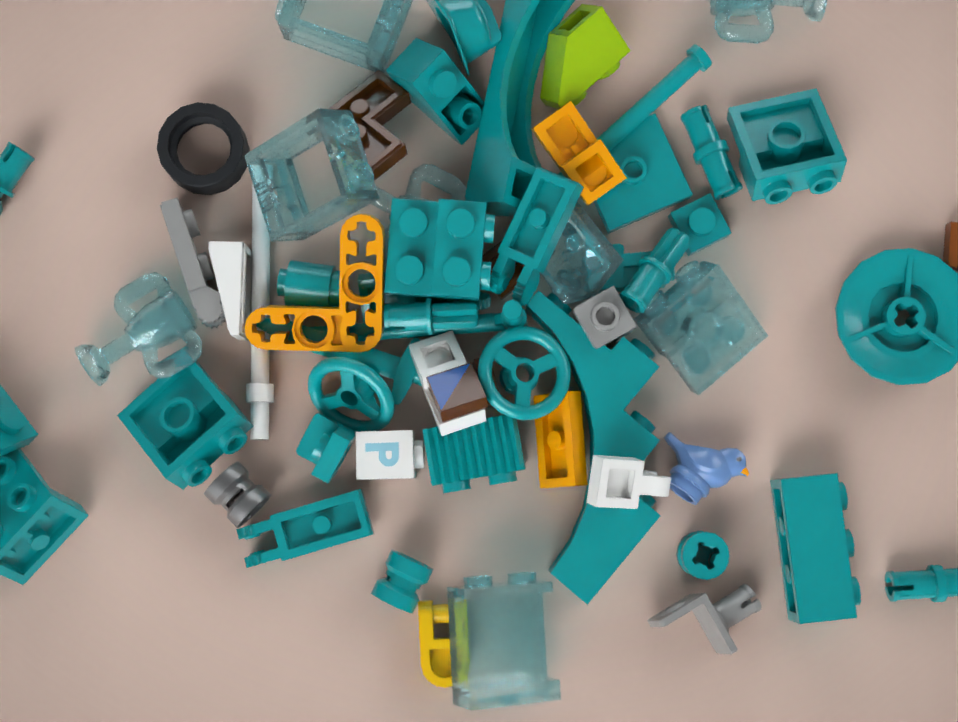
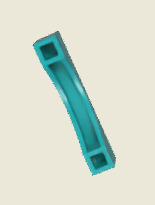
M505 0L500 24L502 38L501 42L496 46L464 197V201L487 202L486 213L514 216L536 168L541 167L536 155L531 130V107L534 85L541 60L547 49L548 34L559 25L575 0Z

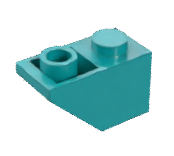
M415 38L385 70L393 81L409 92L411 102L457 143L463 145L479 128L484 101L444 49Z

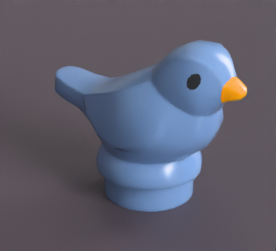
M671 432L664 437L665 441L675 452L678 465L670 470V489L683 500L693 505H697L702 497L706 498L710 488H720L727 484L732 477L739 475L747 477L749 475V471L746 468L745 455L737 448L717 450L682 443Z

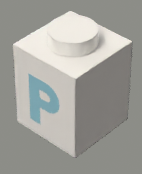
M413 430L356 432V480L416 478V469L424 468V440H415V432Z

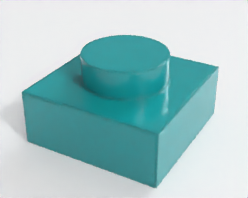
M711 193L668 215L672 227L686 233L689 237V247L686 250L688 256L727 238L732 233Z

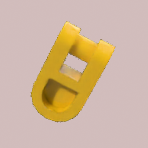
M451 599V604L433 605V600L419 601L420 661L423 675L428 682L436 687L447 688L455 686L463 680L467 673L469 662L466 599ZM452 623L453 637L434 638V624Z

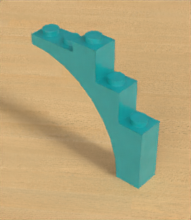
M538 290L531 301L526 304L525 311L546 333L554 337L564 349L579 391H581L590 434V471L583 505L567 543L548 571L588 605L661 516L652 509L656 500L650 495L639 496L638 509L595 507L586 503L593 455L633 457L644 461L660 442L652 434L656 427L647 418L635 410L631 415L624 411L626 406L660 366L652 361L655 357L654 352L636 338H633L630 342L625 337H622L612 350L605 345L595 349L581 325L568 315L572 311L568 304L554 293H550L546 297Z

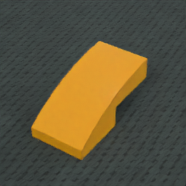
M569 101L531 128L565 178L578 182L584 187L580 197L586 205H590L627 178L602 140H597L572 101Z

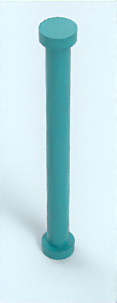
M692 45L686 51L687 57L597 138V140H602L609 152L699 70L705 72L712 65L710 57L700 46ZM562 172L558 173V175L565 177Z

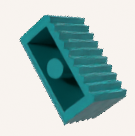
M506 415L486 418L487 421L444 436H441L438 427L422 429L432 486L442 485L444 494L471 489L470 480L488 477L489 485L517 481L516 471L525 470L517 419Z

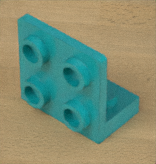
M17 449L0 456V575L24 585L89 515L80 504L51 489L23 451Z

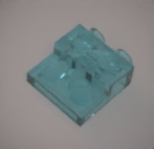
M691 261L675 273L674 278L677 283L665 293L662 290H658L645 312L640 313L633 320L656 351L668 359L690 391L700 395L768 335L718 264L707 261L700 263L698 261Z

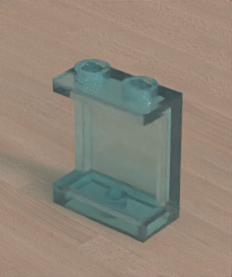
M536 572L508 573V582L493 583L492 575L463 577L464 586L447 587L454 705L472 711L561 700L560 680L547 677L543 592H553V583L551 581L536 580Z

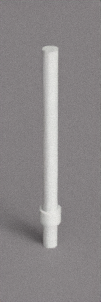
M268 166L252 167L251 313L262 306L270 305L271 168ZM265 314V318L270 319V315ZM265 332V339L270 340V334ZM251 344V383L246 384V403H250V422L253 425L250 429V440H269V404L274 403V384L269 383L270 350L257 348L253 344Z

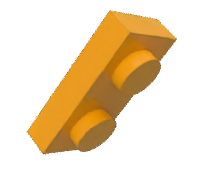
M567 391L563 401L555 410L546 416L535 419L540 489L588 485L581 391ZM550 394L533 396L534 405L546 399Z

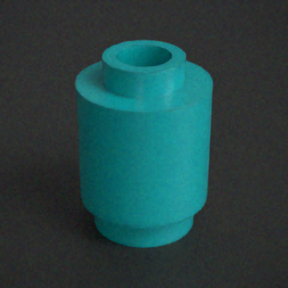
M291 260L287 269L281 268L279 271L277 295L284 296L285 306L339 307L340 271L336 270L335 265Z

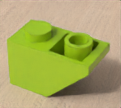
M581 4L549 32L540 99L544 105L556 109L561 108L569 101H572L574 106L578 105L586 97V90L597 80L605 79L612 75L619 68V61L631 51L602 6Z

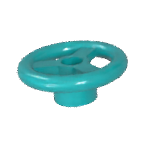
M516 326L499 332L486 344L479 359L478 379L486 394L487 401L497 411L510 418L533 420L546 416L560 405L570 385V364L564 349L554 337L538 328ZM528 340L541 345L549 354L532 361L525 357H515L503 347L514 341ZM494 361L502 366L499 375L500 383L505 391L515 395L514 404L506 400L495 387L492 378V365ZM517 367H523L528 371L529 379L527 382L518 379L516 375ZM556 367V383L550 395L540 403L530 405L531 391L538 383L539 374Z
M331 357L320 361L311 370L308 377V391L319 413L356 432L380 431L392 420L395 404L391 390L384 379L370 366L351 358ZM340 371L341 385L336 392L324 395L322 379L330 372ZM375 393L379 398L380 407L378 406L376 399L374 397ZM345 406L349 409H357L369 417L370 420L350 418L335 408Z

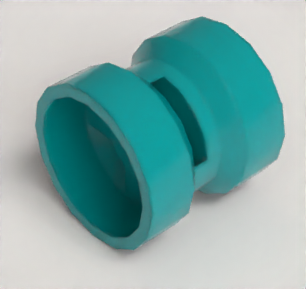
M391 550L385 562L387 566L385 574H387V577L376 581L371 594L398 609L413 613L419 602L416 590L428 582L434 569L403 553Z

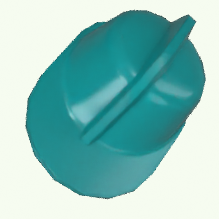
M426 0L454 43L467 76H470L467 65L501 42L502 35L492 9L485 0Z

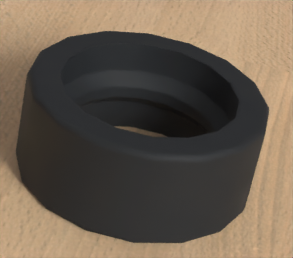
M196 102L180 107L167 117L159 131L157 152L162 167L180 187L193 194L213 195L227 191L241 179L248 167L250 148L246 134L230 112L215 104ZM202 124H213L221 128L228 136L231 145L230 156L226 163L214 173L207 175L193 174L180 163L177 154L178 144L183 135L193 127Z

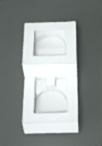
M453 331L408 345L441 436L487 421L485 409H481L442 422L428 389L426 377L467 364Z

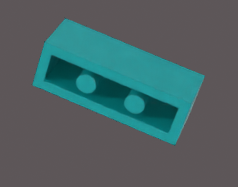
M838 473L770 480L788 620L798 624L857 618L856 605L861 603V591L857 578L851 575L849 558L854 556V540L851 531L845 529L843 510H847L848 496L844 483L838 480Z

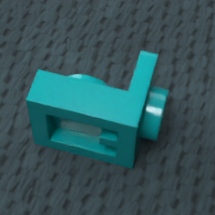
M316 413L302 437L296 453L316 464L311 475L329 483L337 474L356 438V431L322 413Z

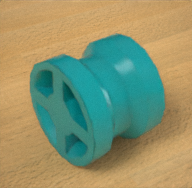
M695 531L688 533L681 539L677 546L676 556L678 564L684 572L699 579L709 580L718 577L725 571L729 564L730 554L727 544L718 535L710 532Z

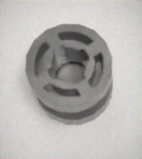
M240 462L232 464L221 473L204 493L214 505H222L227 510V518L236 528L241 527L252 518L271 497V494L262 485H255L249 479V471Z

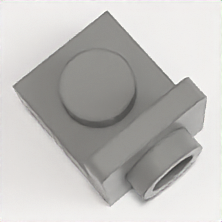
M614 285L577 305L573 310L574 315L595 349L611 341L616 342L637 327Z

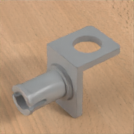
M743 584L739 589L714 604L711 603L706 593L689 594L647 621L651 627H665L692 610L716 653L731 655L737 651V647L729 635V628L751 614L760 611L761 603L759 599L751 602L750 598L756 594L751 587Z

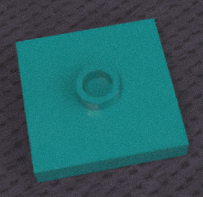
M655 113L648 116L610 151V154L627 178L595 200L594 204L609 234L692 197L693 193Z

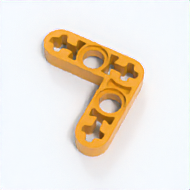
M369 214L353 215L345 221L341 228L339 307L262 306L250 313L246 319L245 333L250 343L264 350L365 352L374 348L381 340L384 331L385 231L380 220ZM361 221L366 222L367 230L375 231V240L368 241L366 244V256L375 254L376 264L367 261L349 263V254L353 256L359 255L358 240L351 239L350 232L358 229ZM364 269L372 273L376 285L370 295L359 296L351 290L349 279L354 271ZM349 302L358 305L376 303V311L372 309L365 311V323L369 327H374L375 331L366 337L365 342H359L358 335L350 333L349 326H353L358 322L359 308L350 311L348 309ZM265 314L270 315L273 324H288L290 322L288 314H294L295 319L293 321L292 333L295 341H288L290 331H277L271 335L270 340L265 339V332L257 330L256 324L265 320ZM315 315L324 319L328 332L322 341H310L305 337L302 331V324L306 317Z

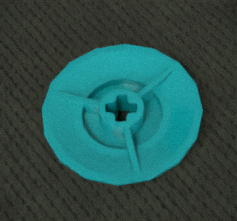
M913 248L884 250L860 262L843 282L835 307L837 333L850 359L871 377L895 385L924 384L949 372L958 362V273L939 257ZM905 309L910 316L906 318V324L898 327L894 319L898 316L897 312Z

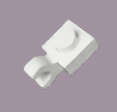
M593 455L586 503L595 507L638 509L640 495L668 497L671 477L657 476L658 473L655 471L643 470L645 461L637 458Z

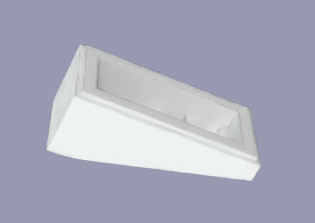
M210 241L208 242V249L230 335L236 339L249 341L245 333V323L251 313L252 251L244 242Z

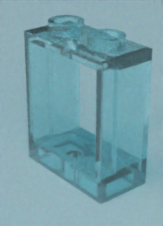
M279 0L275 19L278 21L277 23L284 39L374 72L380 70L384 74L413 0H384L369 41L365 43L299 19L307 0Z
M319 108L244 155L271 242L305 240L380 199L374 182V174L369 166L360 139L359 127L350 110ZM324 141L341 195L309 213L292 159Z

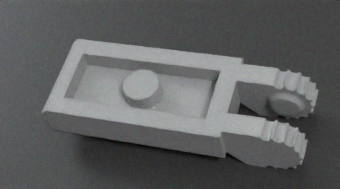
M178 198L161 202L162 214L194 310L197 312L196 315L199 316L198 319L202 320L201 323L205 324L206 327H211V329L213 327L218 328L219 325L222 326V323L225 322V315L219 292L208 287L207 280L215 278L207 253L198 254L193 241V237L200 235L192 209L183 211Z

